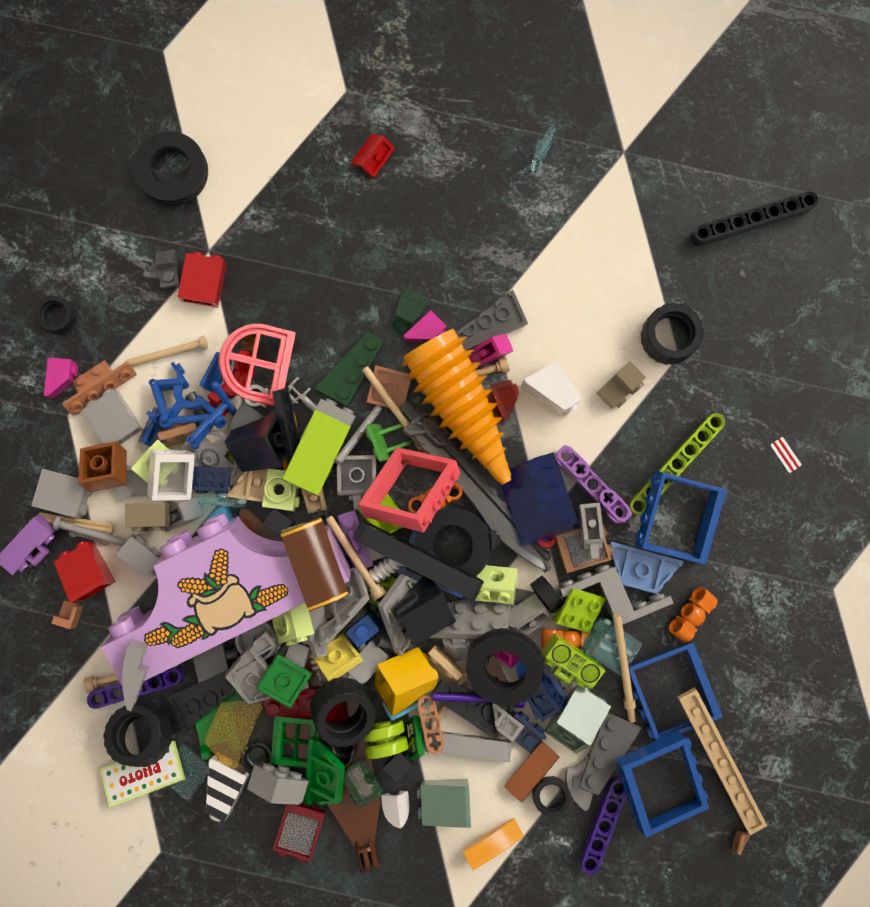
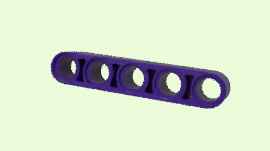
M178 666L172 667L145 680L139 696L181 683L185 678L184 670ZM172 671L178 674L177 681L171 679L170 674ZM153 677H157L159 680L157 687L151 683ZM121 683L95 690L87 696V704L93 709L124 701ZM115 688L121 691L120 698L115 697ZM96 694L102 697L100 704L95 701Z
M617 776L610 778L579 858L583 871L590 875L598 872L627 796L623 783L620 791H613L616 783H622L621 778ZM609 802H615V807L612 810H607L606 805ZM608 821V826L605 829H600V822ZM601 840L599 847H592L593 841ZM593 859L594 863L592 866H585L586 860Z

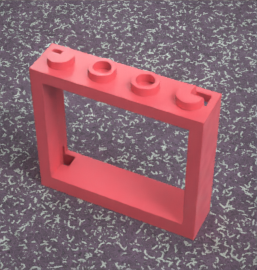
M396 447L358 504L364 517L424 533L436 512L441 508L442 502L450 493L452 486L459 479L460 470L457 462L448 458ZM406 464L442 472L416 514L380 505Z

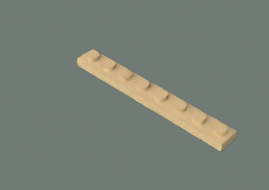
M692 688L679 695L677 698L749 835H752L763 829L767 824L697 689Z

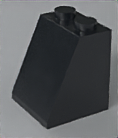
M277 413L233 429L224 441L241 472L278 468L282 466L286 459Z
M425 576L393 607L397 614L394 616L399 627H404L401 630L407 641L411 639L415 646L456 622L440 589L433 580Z

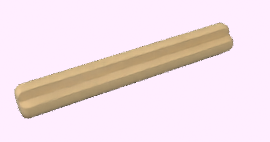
M39 513L52 525L56 516L62 517V521L102 533L113 534L115 525L112 523Z

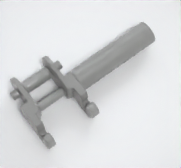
M296 377L288 386L289 393L293 390L298 395L295 399L290 394L291 401H293L292 405L298 404V400L301 399V402L314 413L317 406L306 396L311 391V388L300 394L294 388L296 381L300 379Z

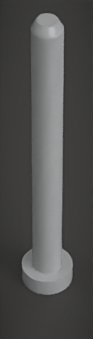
M56 516L52 529L57 531L61 528L119 546L126 542V539L62 521V517Z

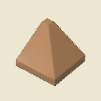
M737 830L732 850L741 855L750 835L747 832Z

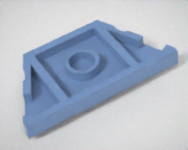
M610 542L613 551L614 567L622 584L639 590L658 594L663 585L670 580L675 571L684 562Z

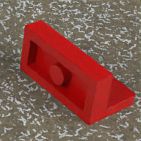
M371 134L351 163L353 166L361 167L369 177L374 178L395 148L384 136Z

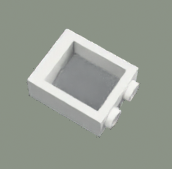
M150 450L147 496L156 503H164L165 500H172L176 503L191 500L195 455L190 450Z

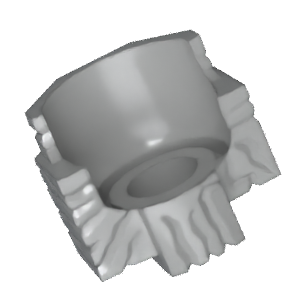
M442 638L444 651L452 660L457 662L468 659L475 639Z

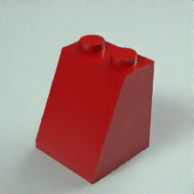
M82 541L75 546V550L61 553L58 556L59 559L54 561L70 603L83 602L116 582L94 542Z

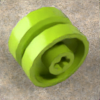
M403 720L384 721L374 724L371 732L363 739L365 742H372L365 747L367 759L383 758L409 749L407 737L398 736L405 731Z

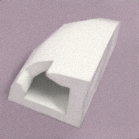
M399 791L397 795H390L389 793L381 795L383 812L388 822L394 827H403L409 814L408 791Z

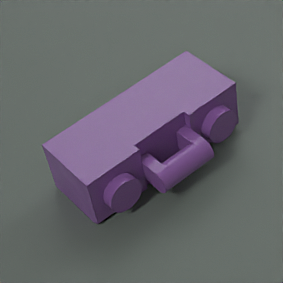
M353 510L338 515L337 519L342 532L366 568L374 566L368 548L353 540V536L360 523L357 511Z
M40 514L33 517L0 553V565L11 575L18 571L22 573L29 566L27 561L37 566L49 553V550L43 544L48 545L55 538L53 533L56 530L52 529L53 525ZM37 548L39 552L33 557L31 554Z

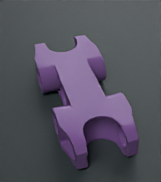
M564 445L553 455L554 462L571 480H574L594 503H600L601 511L612 522L624 523L632 515L631 509L622 498L589 468L588 463L574 449ZM561 453L567 454L569 460L564 461L561 458ZM577 468L581 470L579 474L576 473ZM588 480L596 482L595 490L588 488ZM605 495H606L607 498H608V499H606L607 502H604V501H603L604 498H605V497H604ZM617 508L622 512L621 517H618L615 513Z

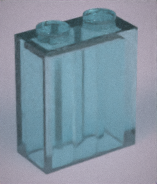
M601 616L595 623L588 638L585 639L580 650L622 677L614 623ZM623 630L629 667L643 644Z

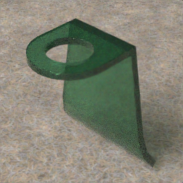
M404 289L392 322L394 331L400 335H405L412 328L413 323L426 310L430 300L417 291ZM397 323L405 324L407 329L404 331L400 330L397 327Z

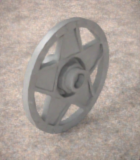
M211 430L208 435L219 437L221 440L212 444L205 437L199 444V448L192 452L195 455L194 466L231 468V478L235 474L238 465L235 463V460L233 464L224 456L228 450L224 443L227 436L221 432ZM185 441L182 450H187L189 445L187 441Z

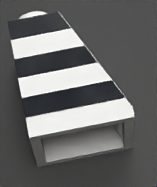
M219 752L209 761L206 813L210 814L211 819L224 822L231 814L251 774L244 770L241 763Z

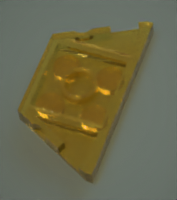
M246 701L220 703L204 742L222 764L236 770L263 707V701L247 704Z

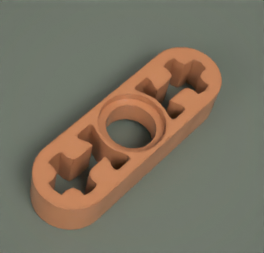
M425 695L418 701L420 719L426 747L429 752L437 754L444 748L443 735L435 701H432V705L429 707L430 713L434 711L435 716L429 715L423 718L422 714L426 713V709L421 707V704L424 703V699H428V702L432 701L431 696ZM432 718L436 721L437 726L434 730H428L425 727L427 719ZM439 731V736L435 735L436 741L441 742V745L438 746V750H434L433 747L429 746L432 743V737L427 738V733L432 734Z

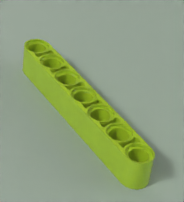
M715 413L705 418L657 471L679 476L724 427V417L721 414ZM712 418L717 421V428L711 425L710 421ZM699 432L705 435L704 442L698 439ZM686 446L692 448L691 456L685 453ZM673 460L679 462L680 467L678 470L673 468ZM651 478L628 502L627 505L631 509L632 515H641L645 511L646 490L648 487L651 488ZM667 480L663 485L661 495L674 481ZM635 501H638L642 506L639 512L633 508Z

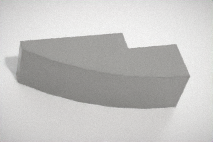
M134 639L127 646L122 669L123 696L126 708L129 711H132L136 704L149 666L141 664L148 644Z

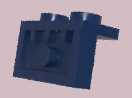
M194 466L192 490H196V493L200 494L208 493V491H215V494L218 495L227 494V492L232 490L230 485L231 468Z
M543 673L537 692L527 700L542 722L561 711L565 705L561 693L555 690L551 679Z
M514 710L511 716L525 726L515 742L532 754L541 741L547 738L544 734L545 729L537 723L535 725L531 724L528 721L530 718L522 711L517 713Z

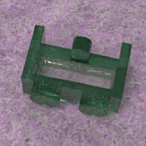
M364 756L345 767L343 785L348 787L350 798L354 804L361 808L381 796L384 790Z

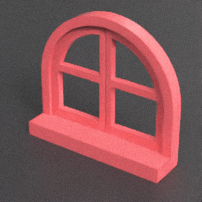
M249 324L232 332L224 341L219 353V370L224 383L234 394L243 399L276 408L272 391L285 388L296 333L264 324ZM256 334L251 357L231 352L234 345L241 338ZM260 335L281 339L276 363L256 359ZM229 359L250 364L245 387L241 386L232 375ZM254 366L274 370L269 395L249 390Z

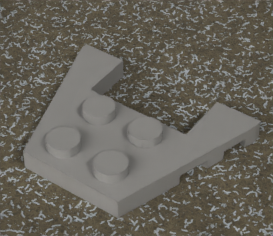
M356 567L350 569L349 582L345 583L349 595L330 603L334 618L318 628L321 643L324 645H328L370 599L364 579Z
M400 574L378 604L394 652L400 656L405 652L411 641L406 640L401 631L404 627H399L394 616L397 614L393 607L418 582L403 574Z
M266 629L256 637L225 673V678L247 704L271 698L256 689L258 682L269 667L260 655L275 647V641ZM308 682L305 684L302 690L309 688Z

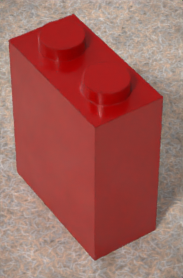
M200 252L186 253L177 297L182 302L219 308L227 266L226 262L218 255L207 257L203 256L204 254Z

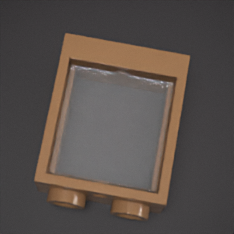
M604 525V543H602V548H598L599 559H590L589 550H584V545L581 544L580 528L555 536L556 546L565 573L612 560L611 555H613L611 545L606 542L607 531Z

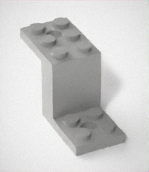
M609 565L595 568L596 572L592 574L591 572H586L578 575V580L576 581L569 579L559 583L560 587L556 588L558 595L564 597L569 595L571 588L581 590L596 584L600 596L606 598L604 606L613 625L614 614H621L623 625L673 604L671 596L659 593L648 597L649 601L642 602L641 600L631 604L616 568L609 567Z

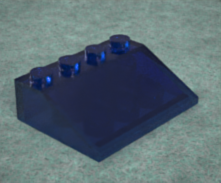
M554 452L535 457L510 469L512 480L503 484L502 488L521 546L578 530L579 522Z

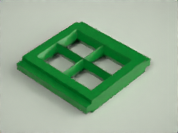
M274 717L272 764L307 768V760L297 759L298 744L309 745V741L298 740L299 725L310 726L309 738L315 735L320 740V735L312 719ZM285 723L295 724L294 739L284 738ZM284 742L294 743L293 758L282 757Z

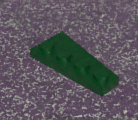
M367 332L314 389L349 407L365 378L362 370L367 366L371 367L384 344V340Z

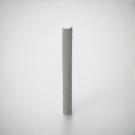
M379 405L373 408L335 458L336 464L341 465L366 432V425L372 424L382 411Z

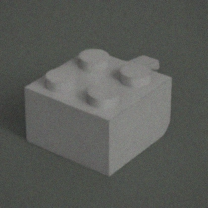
M375 455L347 456L341 465L337 464L338 496H349V500L354 502V510H359V502L377 477V459Z
M264 763L263 766L254 765L247 789L270 803L299 805L304 799L308 781L301 777L302 774L289 771L290 768L287 766L278 765V767H274Z

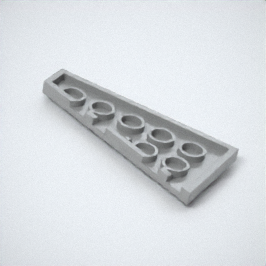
M468 598L449 602L447 604L456 622L429 638L478 639L484 633L494 629H509L511 604L475 601Z

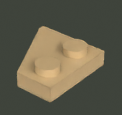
M268 469L244 472L237 480L233 489L229 491L227 497L263 502Z

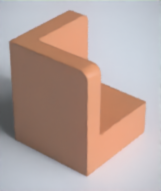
M64 601L60 614L53 617L52 624L68 629L76 628L83 605Z

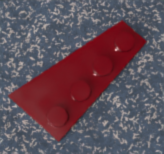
M318 688L302 690L291 708L273 698L263 700L267 715L312 719L310 715V702ZM345 702L335 705L327 714L326 720L343 722L349 719Z

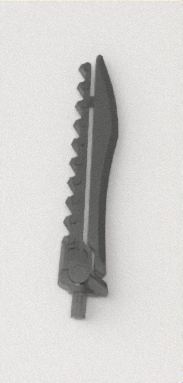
M409 401L401 405V410L412 421L402 431L409 437H413L414 443L427 454L456 460L460 475L455 483L462 487V491L477 509L489 529L497 531V535H500V540L523 559L542 569L544 573L551 569L547 563L551 557L549 551L542 549L537 544L535 538L529 534L528 526L521 524L518 521L517 513L511 512L508 509L507 501L499 499L497 490L489 487L486 477L477 473L476 465L468 462L465 459V452L455 447L454 439H448L451 433L446 427L439 428L441 425L440 420L435 416H430L432 412L419 414Z

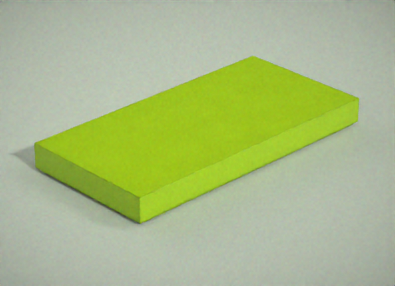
M315 409L282 480L318 497L351 426Z

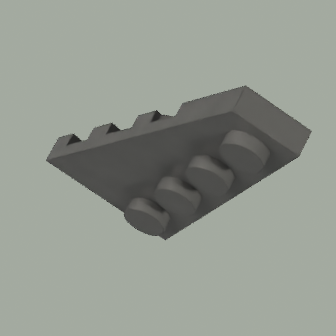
M511 290L502 299H499L494 305L459 329L456 334L458 337L468 336L462 345L465 350H470L493 336L507 334L528 325V322L514 290Z
M608 713L597 732L578 788L594 795H599L617 767L615 759L625 755L642 727Z

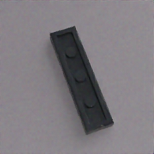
M287 387L272 391L289 466L300 440Z

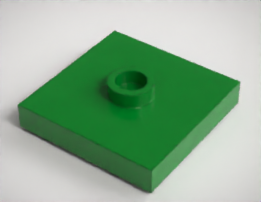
M277 653L258 682L256 689L291 708L312 673Z

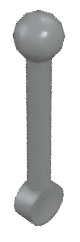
M69 532V535L71 537L78 536L86 538L89 540L100 542L104 546L109 544V542L81 535L75 532Z

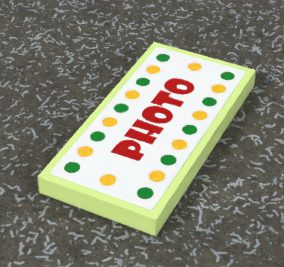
M172 741L168 752L154 765L133 767L116 762L100 769L109 808L185 780L175 741Z

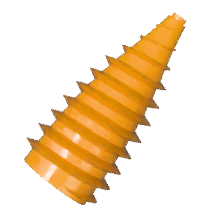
M454 329L448 330L403 357L405 361L401 366H408L411 370L406 380L416 379L419 383L414 392L423 391L426 398L421 404L431 403L435 408L430 416L439 415L443 419L439 428L449 427L453 431L448 439L458 438L462 442L459 450L467 448L473 454L472 459L477 458L495 480L503 485L512 479L504 454L506 448L502 447L500 439L504 432H498L497 423L502 417H494L492 411L498 403H489L487 396L493 389H483L482 382L487 375H477L476 369L481 362L471 363L469 356L475 349L465 350L462 345L468 336L458 337Z

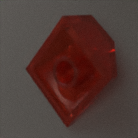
M512 380L493 383L489 388L493 389L490 393L493 403H498L495 409L498 416L502 417L500 420L502 425H505L508 421L519 394V389L516 383H512Z

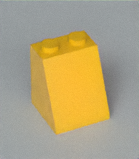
M417 647L403 653L402 656L398 655L377 664L374 687L390 714L394 716L435 689L438 674L428 663L426 654L422 653L420 648Z

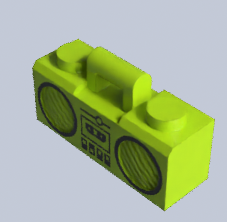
M556 633L552 635L541 650L544 662L551 667L555 665L552 674L567 684H570L575 677L574 681L579 686L584 688L586 685L592 689L605 672L601 663ZM562 668H564L565 670H567V671L569 672V674H566L565 672H563V671H562Z

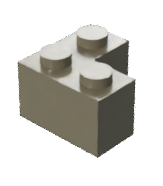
M629 361L597 394L611 409L615 406L620 408L627 401L625 397L629 393L634 395L645 385L642 381L646 377Z
M125 503V527L132 528V531L149 532V528H151V531H163V527H169V503Z

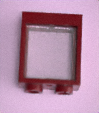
M302 802L299 805L286 804L273 850L277 851L276 853L280 856L287 857L290 855L296 857L295 859L299 862H311L327 810L312 805H304Z

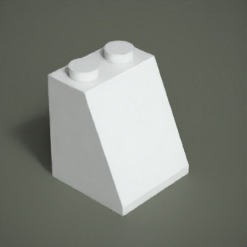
M558 360L525 378L521 384L524 390L559 415L563 413L569 415L579 407L578 404L581 402L579 395Z

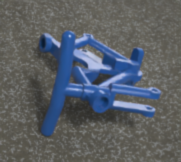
M172 362L170 364L176 371L177 378L149 380L159 412L153 415L148 411L146 414L158 428L162 427L164 429H169L174 424L202 422L193 434L186 438L188 444H191V447L196 450L213 429L214 425L216 428L225 426L226 420L222 416L223 412L228 409L230 414L234 416L237 409L218 382H213L211 385L222 401L217 408H214L202 396H197L194 401L185 400L182 391L189 387V383L183 376L185 370L180 363L176 365ZM174 390L176 402L168 409L162 391ZM183 408L188 410L204 408L209 413L177 416Z

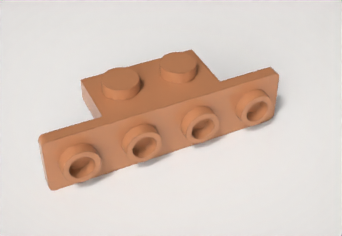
M104 360L73 380L78 393L62 404L74 416L82 411L88 402L98 400L102 397V393L109 389H116L136 376L137 373L128 362L111 370L109 364Z

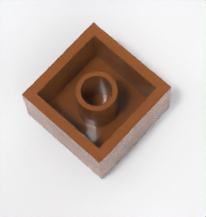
M116 441L80 448L78 484L90 493L126 486L127 450Z

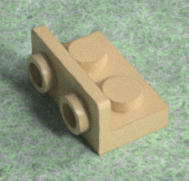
M436 644L427 652L428 663L444 680L453 683L455 680L458 681L463 675L464 670Z

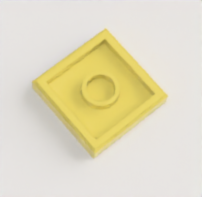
M344 633L335 637L327 645L328 655L313 658L328 681L341 677L363 662V659Z

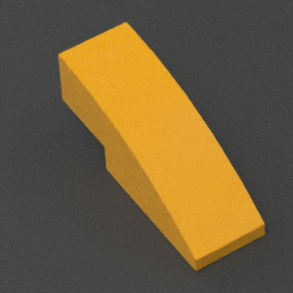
M512 818L480 836L479 840L464 847L463 853L472 870H475L511 847L524 835L515 818Z

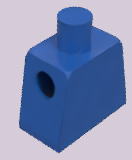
M372 610L344 634L357 649L385 625Z

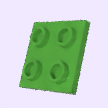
M381 424L366 425V435L369 441H372L374 446L373 453L379 461H388L396 447L405 448L411 445L410 441L390 448L387 447L383 436L404 428L402 424L384 430Z

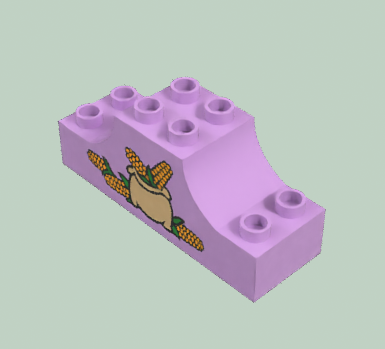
M224 512L203 522V526L196 530L198 536L192 538L189 530H186L168 539L167 544L159 548L163 556L153 566L158 579V597L154 609L142 614L139 606L119 615L117 617L118 621L108 627L111 636L101 646L121 685L124 657L127 646L132 639L148 644L141 663L149 666L145 680L305 603L284 542L269 540L255 534L245 526L239 516L228 521ZM327 524L325 529L345 583L349 582L350 562L338 538Z

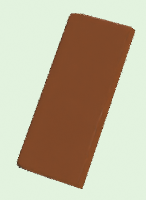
M541 742L504 787L522 803L560 756L547 744Z

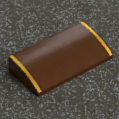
M321 517L281 530L280 534L308 612L349 595Z

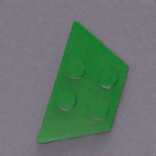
M315 735L309 738L306 770L308 785L304 796V805H310L311 803H318V805L326 803L330 805L338 804L342 801L345 766Z

